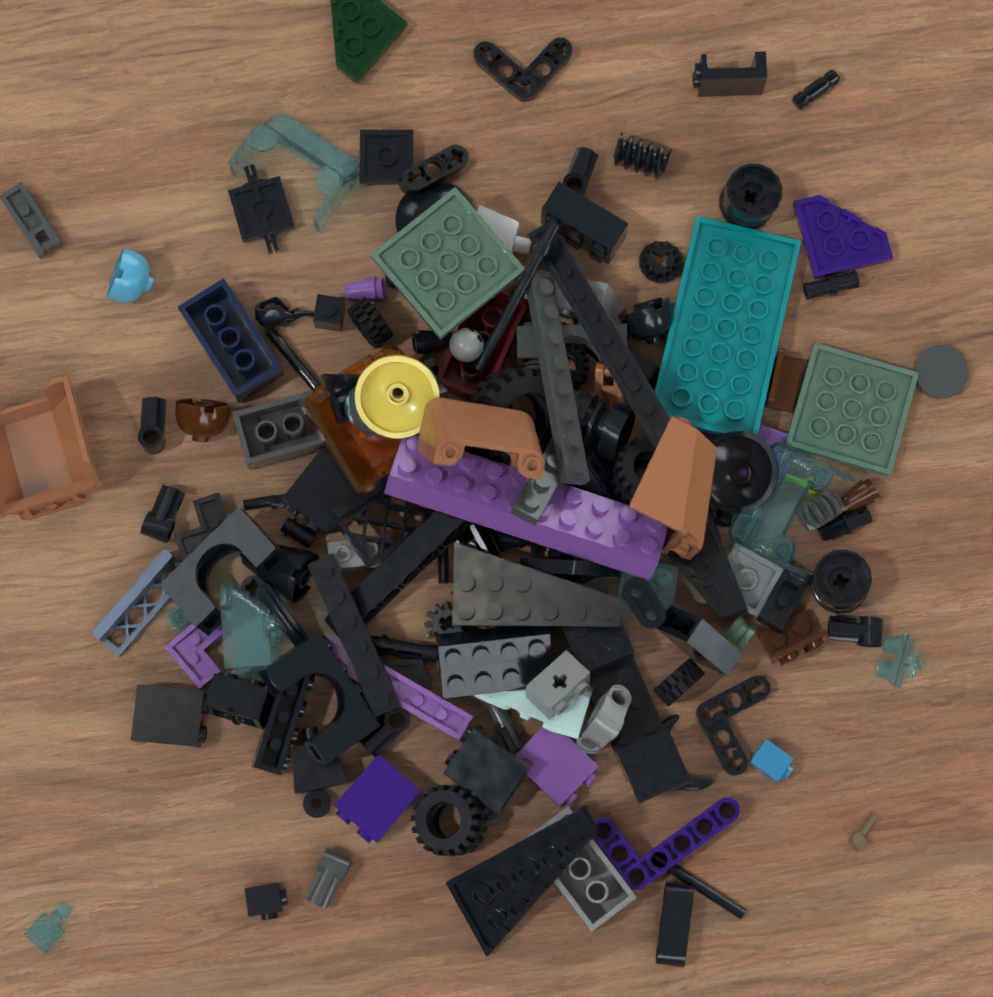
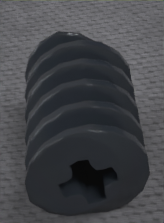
M621 132L613 155L614 166H619L624 161V169L628 170L634 164L635 173H639L644 167L645 176H649L654 170L655 179L659 180L666 170L672 148L665 155L664 146L660 145L654 151L653 142H650L644 148L643 139L640 138L635 145L633 144L632 135L626 141H623V132Z

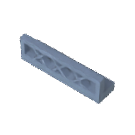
M166 549L159 554L91 632L119 657L171 599L162 588L163 598L158 603L147 604L148 591L151 588L162 587L160 583H155L160 578L162 581L165 579V572L172 564L176 567L181 564ZM143 598V604L137 605ZM154 607L148 614V608ZM144 608V620L140 624L129 625V613L133 609ZM125 619V625H120V623ZM131 628H136V629L130 634V630H129V629H131ZM125 629L126 640L117 648L107 638L114 630Z

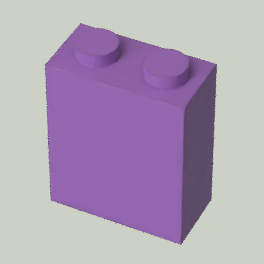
M543 727L516 754L521 760L526 757L534 763L526 776L558 807L563 803L569 806L579 795L575 792L582 783L587 787L598 776L595 772L598 765L585 752L580 750L574 741L566 735L549 731Z

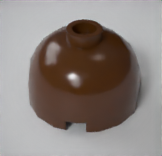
M192 398L176 400V422L183 433L192 436V441L208 442L209 437L218 436L227 427L230 417V405L226 402L201 399V401L192 402Z

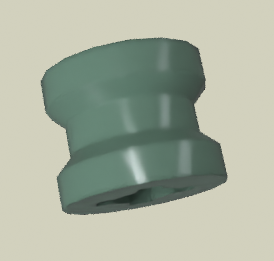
M739 616L723 637L734 642L735 647L741 650L757 629L746 625L744 619Z

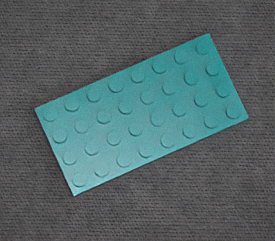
M696 216L674 307V318L669 329L654 391L670 418H685L692 423V427L699 431L718 436L732 431H745L758 435L801 245L800 240Z

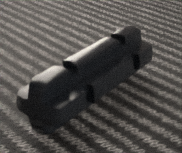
M833 69L829 70L824 74L823 78H818L805 87L803 92L800 91L794 95L792 102L798 109L804 108L808 105L809 101H814L828 91L829 87L835 86L840 80L839 75Z

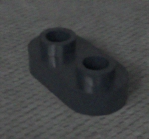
M641 577L628 579L622 589L624 600L643 627L647 629L659 628L666 619L665 607L645 579ZM632 588H639L641 595L634 597L631 594ZM648 611H654L657 615V618L655 620H649L646 616V613Z

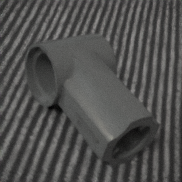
M327 848L316 868L317 874L304 899L327 909L339 882L342 883L352 860Z

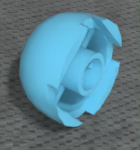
M123 248L114 267L115 271L110 279L106 298L119 303H133L142 296L143 292H150L154 278L149 276L150 266L141 254L134 250Z

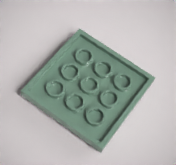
M456 187L370 254L372 260L440 340L504 290L525 271L523 265Z
M814 343L785 446L890 477L919 373Z

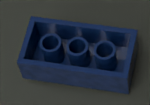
M224 278L178 306L182 317L238 403L284 375L282 367Z

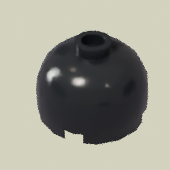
M667 296L664 300L662 297L633 305V312L628 313L627 309H624L618 313L621 324H627V335L637 341L646 340L647 344L663 340L662 334L670 329L674 318L672 305Z

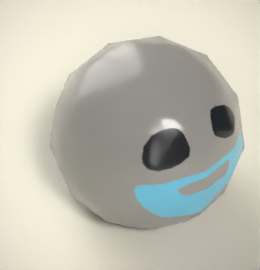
M459 329L450 338V352L459 361H474L483 352V338L474 329Z

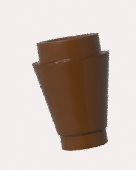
M869 478L857 482L841 497V502L845 507L843 510L845 514L876 503L875 499L880 497Z

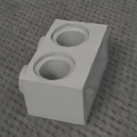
M381 535L371 537L381 538ZM347 540L327 543L328 553L335 554L343 573L376 569L386 559L385 557L367 568ZM365 541L364 550L370 558L379 553L380 544Z

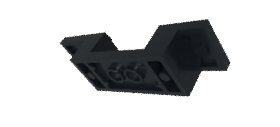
M601 576L581 584L582 586L608 594ZM622 623L621 628L562 627L572 650L571 655L590 672L589 685L594 687L590 700L594 709L600 697L614 685L624 686L631 694L632 699L626 712L623 726L614 740L609 741L626 782L630 783L638 804L690 783L691 779L668 729H664L634 661V650Z

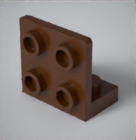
M805 610L789 618L780 634L769 628L757 636L772 665L780 662L782 666L796 659L799 656L798 651L804 649L805 653H808L820 647L824 643L823 638L828 633L826 629L819 632L808 610Z

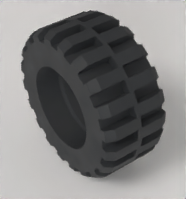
M506 367L500 369L499 372H492L487 375L486 379L488 382L480 381L476 386L477 394H471L468 402L507 408L517 396L521 394L528 396L535 407V429L543 454L553 436L541 370ZM472 446L473 449L479 450L478 456L510 466L509 455L505 452Z

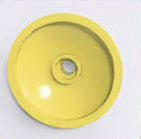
M403 355L385 356L371 363L360 375L355 389V405L363 422L374 432L389 438H406L418 434L426 404L433 398H440L439 387L432 372L420 361ZM395 388H401L403 390V394L401 396H396L393 393V390Z

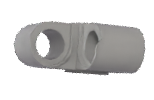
M614 685L600 697L594 711L585 720L576 741V745L580 750L585 753L596 754L618 735L632 699L628 689L622 685Z

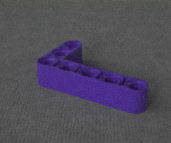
M732 798L720 799L641 858L637 856L616 825L608 818H599L595 820L596 826L600 823L607 824L611 830L610 836L606 839H601L595 835L593 840L629 888L639 890L734 822L739 816L740 807ZM723 803H727L733 808V815L729 819L723 818L719 813V807ZM699 820H706L710 823L711 831L708 835H702L697 831L696 825ZM678 836H683L688 840L689 846L684 852H680L674 847V840ZM621 846L626 849L627 857L623 862L613 859L612 850L614 847ZM659 852L665 856L666 865L663 868H656L652 865L651 857L654 853ZM632 869H638L643 873L644 879L640 885H634L629 881L628 875Z

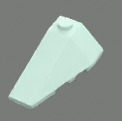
M589 686L582 696L572 698L569 701L568 708L562 714H555L550 719L526 698V689L475 695V697L501 709L508 710L513 708L520 713L521 718L527 721L533 717L544 722L543 728L549 731L578 739L594 687Z

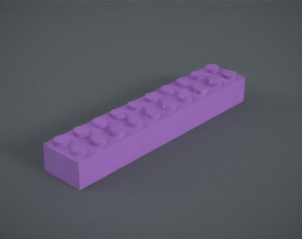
M413 435L401 439L384 494L647 580L651 579L659 563L667 526L630 509L627 504L563 483L558 485L539 521L534 526L510 513L529 479L522 476L517 471V468L465 451L460 461L454 465L434 464L416 451L419 436Z

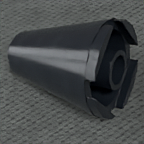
M276 544L288 558L269 577L258 570L243 553H240L242 564L264 582H269L273 589L289 602L298 603L309 592L311 586L307 585L310 577L313 576L307 564L319 559V556L313 551Z

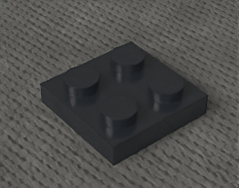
M360 130V184H399V179L404 171L414 166L413 130ZM409 178L407 183L413 184V180Z

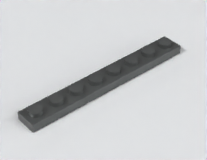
M535 275L526 292L560 481L563 484L584 485L590 481L553 277Z

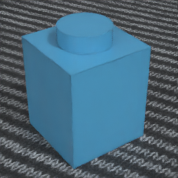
M766 739L761 743L748 764L776 783L779 779L785 781L794 768L790 765L794 758Z

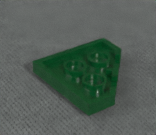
M330 0L336 67L358 84L408 27V22L380 0Z

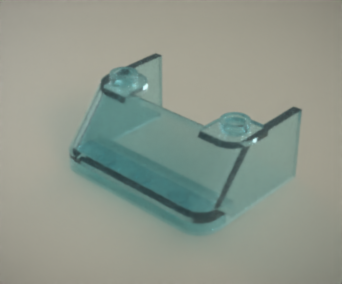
M275 114L255 126L228 162L232 175L237 178L256 151L267 152L278 142L320 170L316 177V186L318 191L326 196L327 199L313 217L315 230L321 233L358 181L360 166L354 158L287 114Z
M776 442L770 446L776 455L779 466V477L774 493L760 508L748 513L735 514L731 527L728 529L730 539L782 568L806 578L807 572L790 564L795 553V544L793 540L785 536L796 515L797 508L800 507L809 487L818 491L823 490L830 484L834 475L851 483H854L855 478L787 444Z
M222 584L220 585L224 667L225 669L235 668V674L239 676L238 679L261 678L258 671L265 666L271 665V662L279 657L278 642L283 641L282 628L280 625H276L275 615H272L266 607L235 585Z

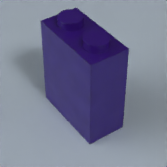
M378 754L334 806L339 809L336 815L346 824L353 821L360 828L357 833L364 840L370 843L373 839L378 843L422 792Z

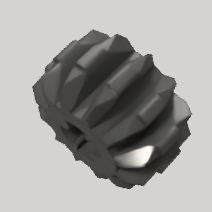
M826 489L797 508L796 514L799 518L798 520L807 531H815L840 515L845 507L841 502V498L838 494L836 495L833 489Z
M445 601V610H442L438 603L435 604L434 607L437 614L431 611L427 612V616L434 621L424 622V627L434 628L426 634L428 638H432L436 634L464 631L461 628H470L467 626H455L453 629L442 630L443 624H440L441 621L447 622L449 618L452 619L450 601Z

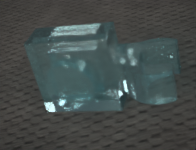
M61 903L52 913L51 917L46 913H42L24 935L44 953H47L66 932L60 925L73 910L65 903Z

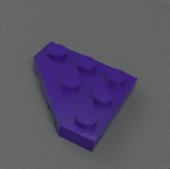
M821 195L793 202L814 279L892 261L893 255L887 234L883 230L870 226L863 222L862 218L844 208L842 210Z

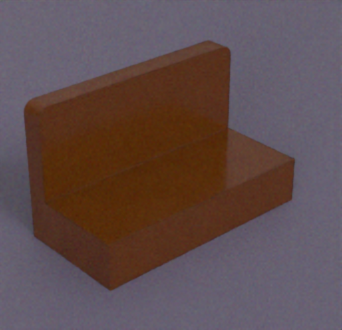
M779 349L775 358L765 407L792 413L804 359L784 355L785 350Z

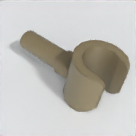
M872 814L864 826L849 838V844L856 852L869 843L864 835L878 817Z

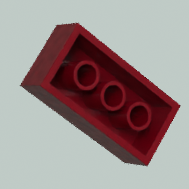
M500 292L462 322L457 331L462 328L476 330L483 338L485 346L511 296ZM521 300L483 373L473 368L477 359L471 362L459 361L453 357L449 348L437 375L448 393L469 401L471 394H477L476 386L480 381L488 382L486 379L487 375L492 372H499L504 367L517 337V326L522 325L527 314V302Z

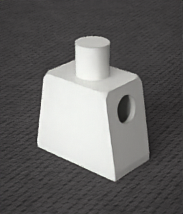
M479 205L477 213L512 254L514 251L528 255L532 242L529 238L517 236L519 222Z

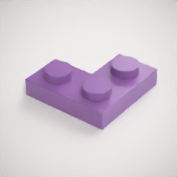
M192 623L165 646L199 689L204 688L212 681L214 673L220 674L222 672L205 650L226 632L219 625L208 636Z

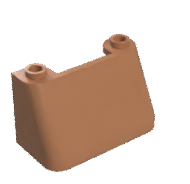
M441 397L433 398L426 404L416 451L432 463L440 465H454L458 463L462 458L464 447L467 445L505 452L510 458L509 465L516 467L522 476L542 480L544 458L534 422L527 413L520 410Z

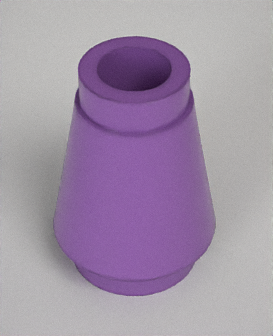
M373 276L346 284L345 294L347 300L359 301L366 297L370 302L379 303L381 299L386 298L384 278Z

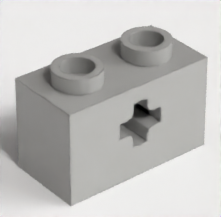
M566 650L526 685V698L548 719L555 714L560 715L568 708L569 701L575 696L580 697L588 690L590 686V672Z

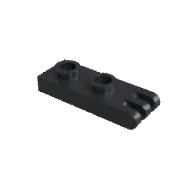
M791 559L756 619L779 634L785 627L814 574L809 570L805 578H802L800 575L805 567L799 565L795 573L791 570L795 562Z

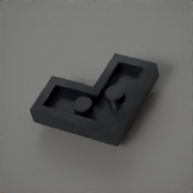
M219 492L193 501L201 527L175 535L183 561L191 551L195 550L206 539L210 532L214 531L226 519L227 515Z

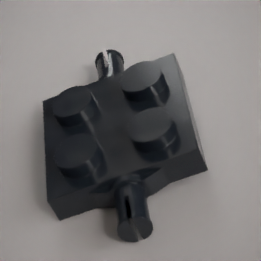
M250 165L252 175L248 166H246L244 170L248 182L241 187L228 190L243 243L265 239L268 254H273L271 243L275 253L279 251L275 236L281 232L295 229L281 178L277 176L270 179H258L255 165Z

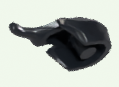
M272 297L255 306V319L259 325L272 329L276 326L286 327L291 325L301 317H314V312L302 311L299 308L288 311L289 308L278 297Z

